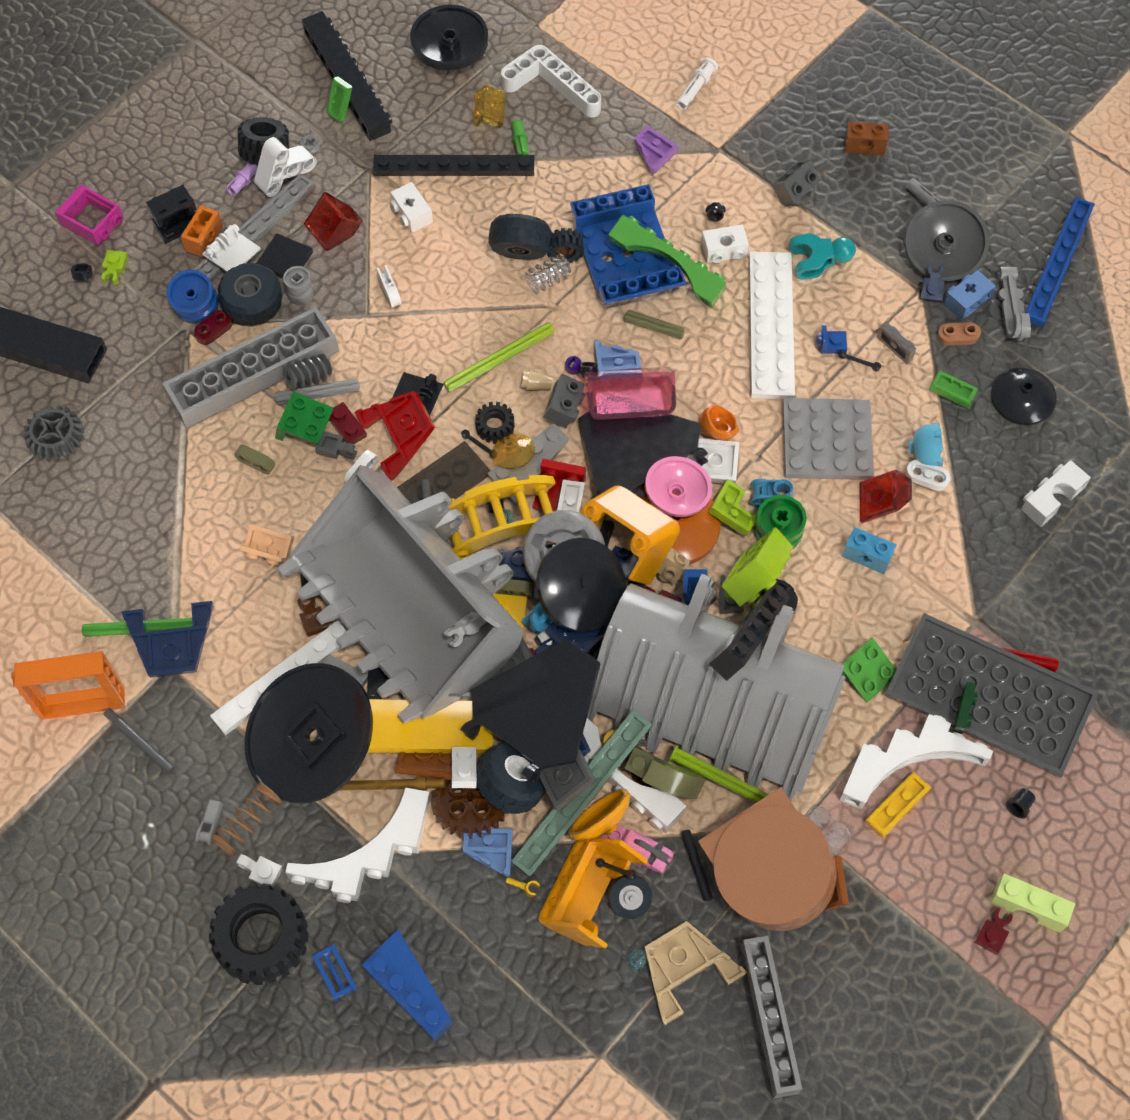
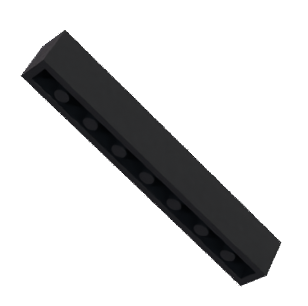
M321 11L301 19L304 34L332 80L335 77H340L352 86L348 106L369 141L391 133L390 124L392 119L390 114L383 110L382 101L380 98L375 97V91L371 84H367L364 72L359 71L356 59L354 57L351 58L347 44L342 43L339 31L334 30L331 18H327L324 12Z

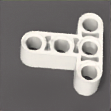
M269 138L263 145L254 183L268 197H273L280 191L283 179L312 171L317 164V160L303 146L287 149L277 138Z

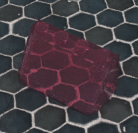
M670 367L584 372L588 410L595 419L664 416L671 414L676 408L675 371Z

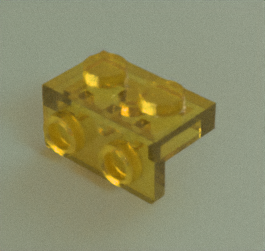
M484 84L480 90L476 91L474 95L475 108L473 111L474 126L478 127L484 121L496 127H502L505 116L506 92Z

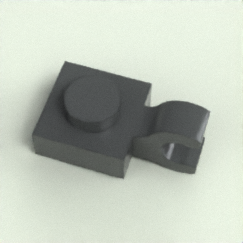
M326 431L323 432L315 448L317 454L336 459L339 453L352 460L357 455V451L354 450L356 446L351 443H344V436Z

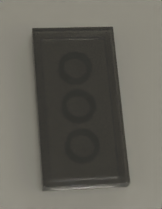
M464 441L397 488L413 504L423 500L421 481L427 479L430 481L431 496L445 492L451 499H457L488 477L487 473L491 470Z

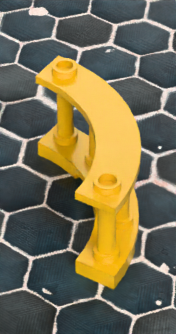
M528 475L526 480L517 481L516 477L501 479L470 489L465 492L464 497L456 501L452 498L451 505L449 506L450 510L458 509L462 515L467 512L474 533V537L462 542L459 530L451 536L454 544L452 550L462 560L488 545L507 538L527 534L539 518L532 519L525 495L539 496L544 515L553 512L547 492L556 484L554 477ZM516 496L523 520L507 524L500 499ZM491 502L498 527L482 532L476 507Z

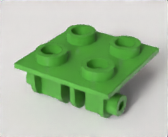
M873 637L842 663L845 665L842 676L851 681L866 703L892 681L897 670Z

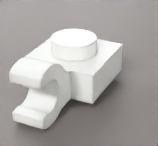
M471 612L454 623L455 627L447 629L444 635L450 637L454 634L455 638L449 645L457 647L462 643L465 634L472 635L477 633L480 627L487 622L478 613Z
M241 854L236 862L238 867L251 872L248 877L249 880L261 886L263 883L271 884L272 888L283 869L281 865L262 856L255 862Z

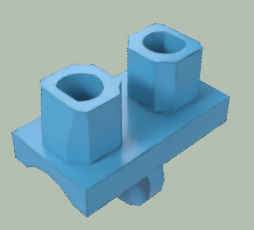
M540 602L521 621L522 624L529 626L537 635L545 631L553 622L542 608Z

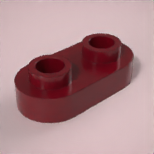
M223 310L214 312L195 327L194 335L196 341L202 345L211 344L231 329L233 325L232 319Z

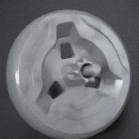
M558 510L545 514L532 525L524 541L523 560L529 576L535 583L539 565L551 549L546 547L548 541L554 542L557 545L572 538H589L605 545L602 533L591 519L576 511Z

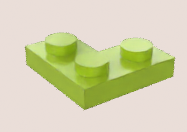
M727 479L713 502L709 513L746 537L757 517L739 506L746 491Z

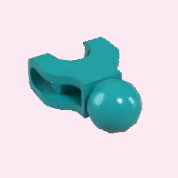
M807 233L794 236L789 241L790 251L794 255L800 254L809 257V259L801 261L796 265V277L800 280L818 278L824 273L826 268L834 266V261L838 263L849 262L856 253L855 244L847 237H839L831 242V238L823 239L815 234Z

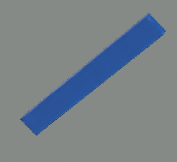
M1075 197L1025 312L1029 313L1031 324L1043 327L1095 203Z

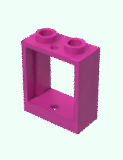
M82 184L55 211L60 225L97 246L108 238L111 231L124 218L118 204ZM88 204L107 213L94 230L74 220Z

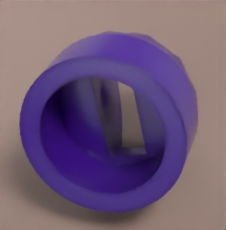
M576 356L568 357L565 362L566 372L572 375L578 374L577 370L580 369L581 359Z

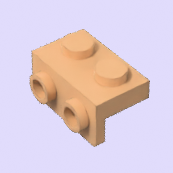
M250 524L244 546L240 545L239 550L244 551L247 557L258 559L261 556L266 558L267 563L279 565V562H286L288 560L294 536Z

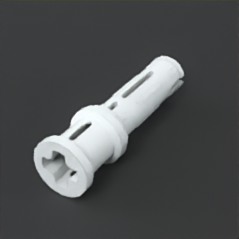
M704 58L700 68L694 71L692 81L676 101L678 108L686 110L700 88L710 81L711 74L718 69V65L713 59Z

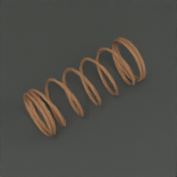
M261 782L256 785L257 788H253V794L259 803L250 798H244V803L251 813L241 808H235V813L242 823L233 818L226 819L228 826L234 834L226 829L218 828L219 836L216 834L211 836L213 842L231 857H235L234 855L237 852L225 840L219 830L230 834L243 844H246V842L233 829L228 820L239 824L254 834V831L245 823L237 810L248 814L263 824V821L252 811L246 800L257 804L269 814H272L256 795L255 790L260 791L276 805L282 803L280 798Z

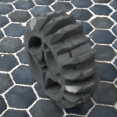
M49 405L48 410L41 408V413H33L34 419H27L29 425L24 426L26 433L23 434L25 444L34 456L37 455L41 460L46 458L50 462L55 458L59 462L61 456L67 459L68 453L75 454L74 448H81L79 441L84 440L83 433H85L82 421L69 408L65 407L62 409L58 405L53 409Z

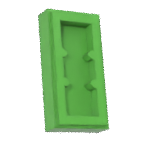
M340 77L333 78L326 113L341 123L346 118L352 86Z
M940 370L929 388L930 391L966 408H969L978 392V388Z

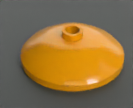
M621 788L610 792L583 811L568 830L571 838L586 840L597 838L603 834L610 835L618 828L617 824L624 817L629 805L630 793L628 790Z

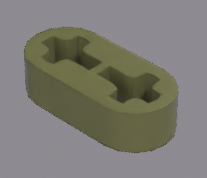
M240 445L234 453V456L240 462L264 474H270L275 466V462L270 457L246 445Z

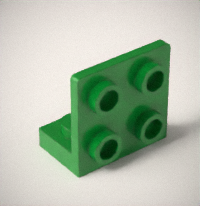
M293 391L278 423L275 438L283 441L287 434L318 445L332 414L333 407Z

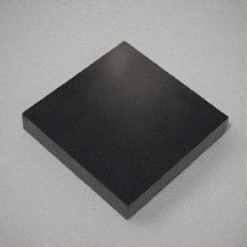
M276 233L256 264L267 266L277 277L283 279L284 273L289 268L294 266L304 267L312 255L313 249Z

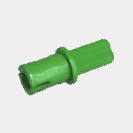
M515 120L511 123L512 141L516 146L517 155H529L528 136L525 134L524 124L521 120Z

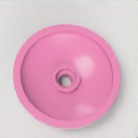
M672 456L657 461L649 469L645 479V490L651 503L660 511L671 516L687 517L697 514L706 507L711 498L712 483L708 473L701 465L685 457Z

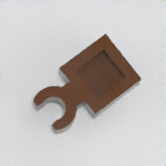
M311 597L310 603L306 605L302 603L300 598L297 600L300 610L303 611L299 616L308 637L320 633L329 627L328 623L320 624L316 619V615L322 611L321 606L315 608L316 601L314 597Z

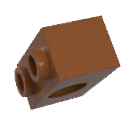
M848 121L844 137V153L885 155L888 143V124Z

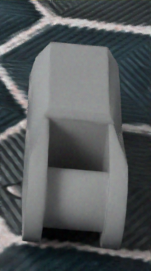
M208 800L202 821L196 833L195 841L197 843L204 841L208 845L213 844L211 836L216 834L224 804L220 801ZM205 827L211 828L209 833L204 832Z

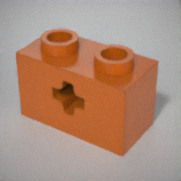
M200 205L181 235L186 252L205 257L202 253L208 245L215 241V238L223 228L218 211Z

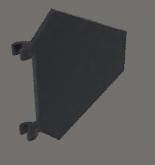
M613 396L578 418L597 494H601L613 486H622L643 499L645 493L640 488L645 485L647 473L657 461L672 456L687 458L692 455L696 463L701 466L708 462L705 458L708 452L704 448L698 447L701 423Z
M563 640L473 688V719L466 722L462 726L461 731L473 741L478 736L480 727L483 726L531 760L533 763L526 766L521 774L530 783L535 784L540 777L542 769L576 762L601 664L567 640Z

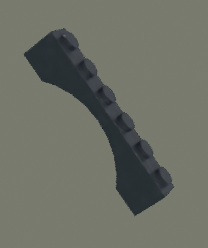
M777 583L766 591L764 589L759 593V597L749 606L750 611L745 620L709 663L726 681L746 665L774 623L776 615L779 611L781 612L783 605H786L790 599L786 590Z

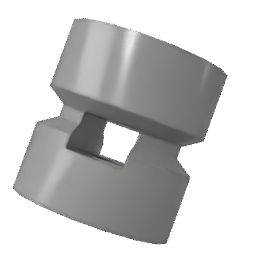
M294 266L286 270L283 280L289 301L295 305L309 303L314 297V289L309 271L302 266Z

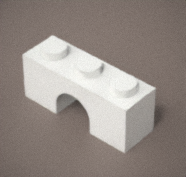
M1071 460L1066 465L1060 464L1054 470L1053 476L1050 479L1048 477L1044 478L1035 492L1031 490L1023 498L1025 503L1021 510L1040 527L1057 513L1061 505L1054 498L1053 494H1062L1071 501L1086 487L1091 478Z

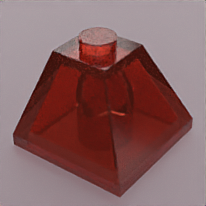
M323 192L305 220L304 225L323 248L329 251L353 237L363 220L351 206L331 194Z
M895 469L860 482V522L864 523L902 509L912 499V479Z

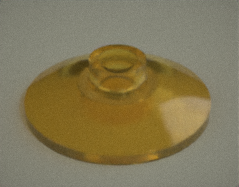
M522 434L507 435L498 440L492 449L493 461L504 469L520 468L526 465L535 454L533 441L528 436Z

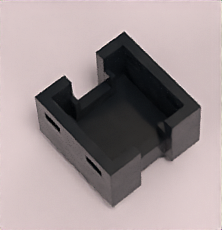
M184 185L173 188L146 202L148 210L153 216L154 227L165 244L181 237L195 215V210H197L194 200Z

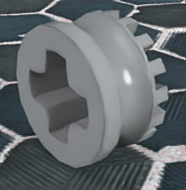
M307 134L308 136L302 137L300 144L311 154H314L320 147L318 139L313 134Z

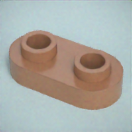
M971 322L946 323L940 326L937 338L941 344L946 346L972 345L979 340L981 329L977 324Z

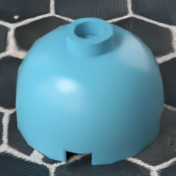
M930 423L921 426L914 433L913 440L909 441L910 454H915L916 460L922 464L943 466V458H941L943 442L941 428H939L940 423Z

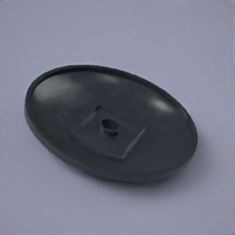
M324 663L301 665L275 679L264 690L254 705L245 732L246 761L257 784L261 782L266 785L280 800L297 804L322 800L347 784L363 763L372 738L373 714L364 688L345 670ZM317 730L316 739L310 741V734Z

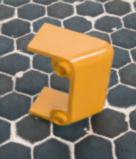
M613 486L586 502L580 511L581 514L591 519L597 527H599L605 514H608L635 532L630 542V549L634 555L639 557V560L628 578L647 585L652 583L680 532V526L676 520L622 486Z
M606 838L577 840L539 914V922L547 928L582 945L606 949L608 944L597 937L598 925L591 920L610 880L617 879L623 876V874L605 867H597L596 860L602 858L606 863L628 871L631 863L647 864L648 859L622 840Z

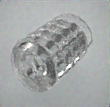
M557 254L556 258L551 257L549 262L543 261L542 265L537 264L534 269L529 268L527 273H524L530 289L537 295L539 294L538 287L545 291L546 283L549 287H553L552 280L557 284L560 283V276L567 280V273L571 274V268L567 259L562 254Z

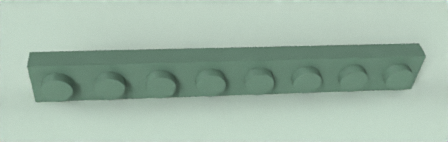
M632 710L588 765L596 782L561 810L553 808L511 862L531 877L652 727V724L635 710Z

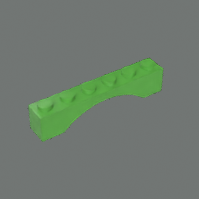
M622 215L608 234L611 242L627 252H651L670 260L676 266H680L681 271L686 275L693 288L695 297L711 308L714 307L727 288L725 278L716 272L714 274L707 270L708 267L700 261L694 262L690 259L691 256L684 250L678 251L673 248L674 245L665 238L661 240L656 237L657 234L648 227L644 229L639 225V221L632 216L626 217Z

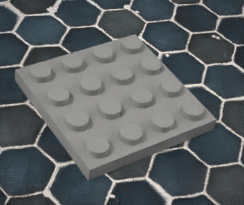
M783 398L785 478L873 480L874 461L870 400Z

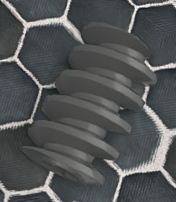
M319 354L318 356H312L310 359L305 358L302 361L288 363L287 366L283 367V374L290 389L295 391L297 386L304 388V382L307 386H311L312 381L315 384H318L320 379L326 381L327 374H332V367L327 356Z

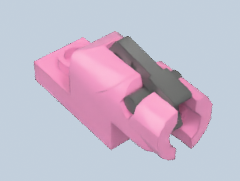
M618 824V828L613 833L601 836V838L624 841L648 859L647 864H633L640 868L644 865L661 874H664L666 871V862L670 864L675 852L651 838L645 837L633 829L628 831Z

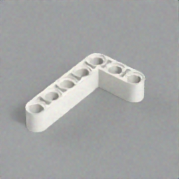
M543 45L532 47L506 65L501 71L502 88L506 92H515L540 75L586 116L592 118L597 117L601 113L600 93Z

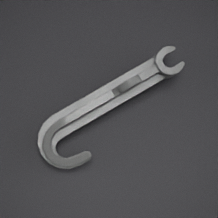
M1000 267V272H997V280L1002 282L1003 289L999 291L998 297L1003 301L1001 305L1006 334L1008 338L1022 341L1024 338H1030L1031 323L1029 313H1025L1024 304L1021 301L1024 293L1016 287L1018 269L1017 267Z

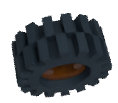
M561 228V231L556 229L554 233H551V242L547 252L550 260H555L556 263L562 261V264H566V261L573 263V260L578 261L579 258L583 257L584 238L581 232L578 233L576 229L572 231V228H568V230Z

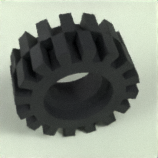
M497 401L496 405H493V402H489L488 407L486 404L482 405V409L479 408L475 415L477 434L480 435L482 440L486 438L487 443H490L491 440H493V444H497V440L503 443L505 442L504 437L508 440L510 434L513 435L515 428L514 414L511 408L507 409V405L504 403L501 407L500 402ZM491 418L503 420L502 426L497 428L489 427L486 423Z

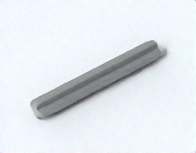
M354 378L297 388L294 392L313 399L359 391L360 386L358 379ZM290 389L275 392L276 403H288L293 391Z

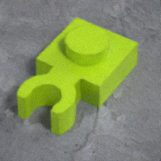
M106 251L102 264L104 272L101 276L104 284L107 283L109 278H112L114 285L119 283L118 273L124 274L129 258L127 252Z

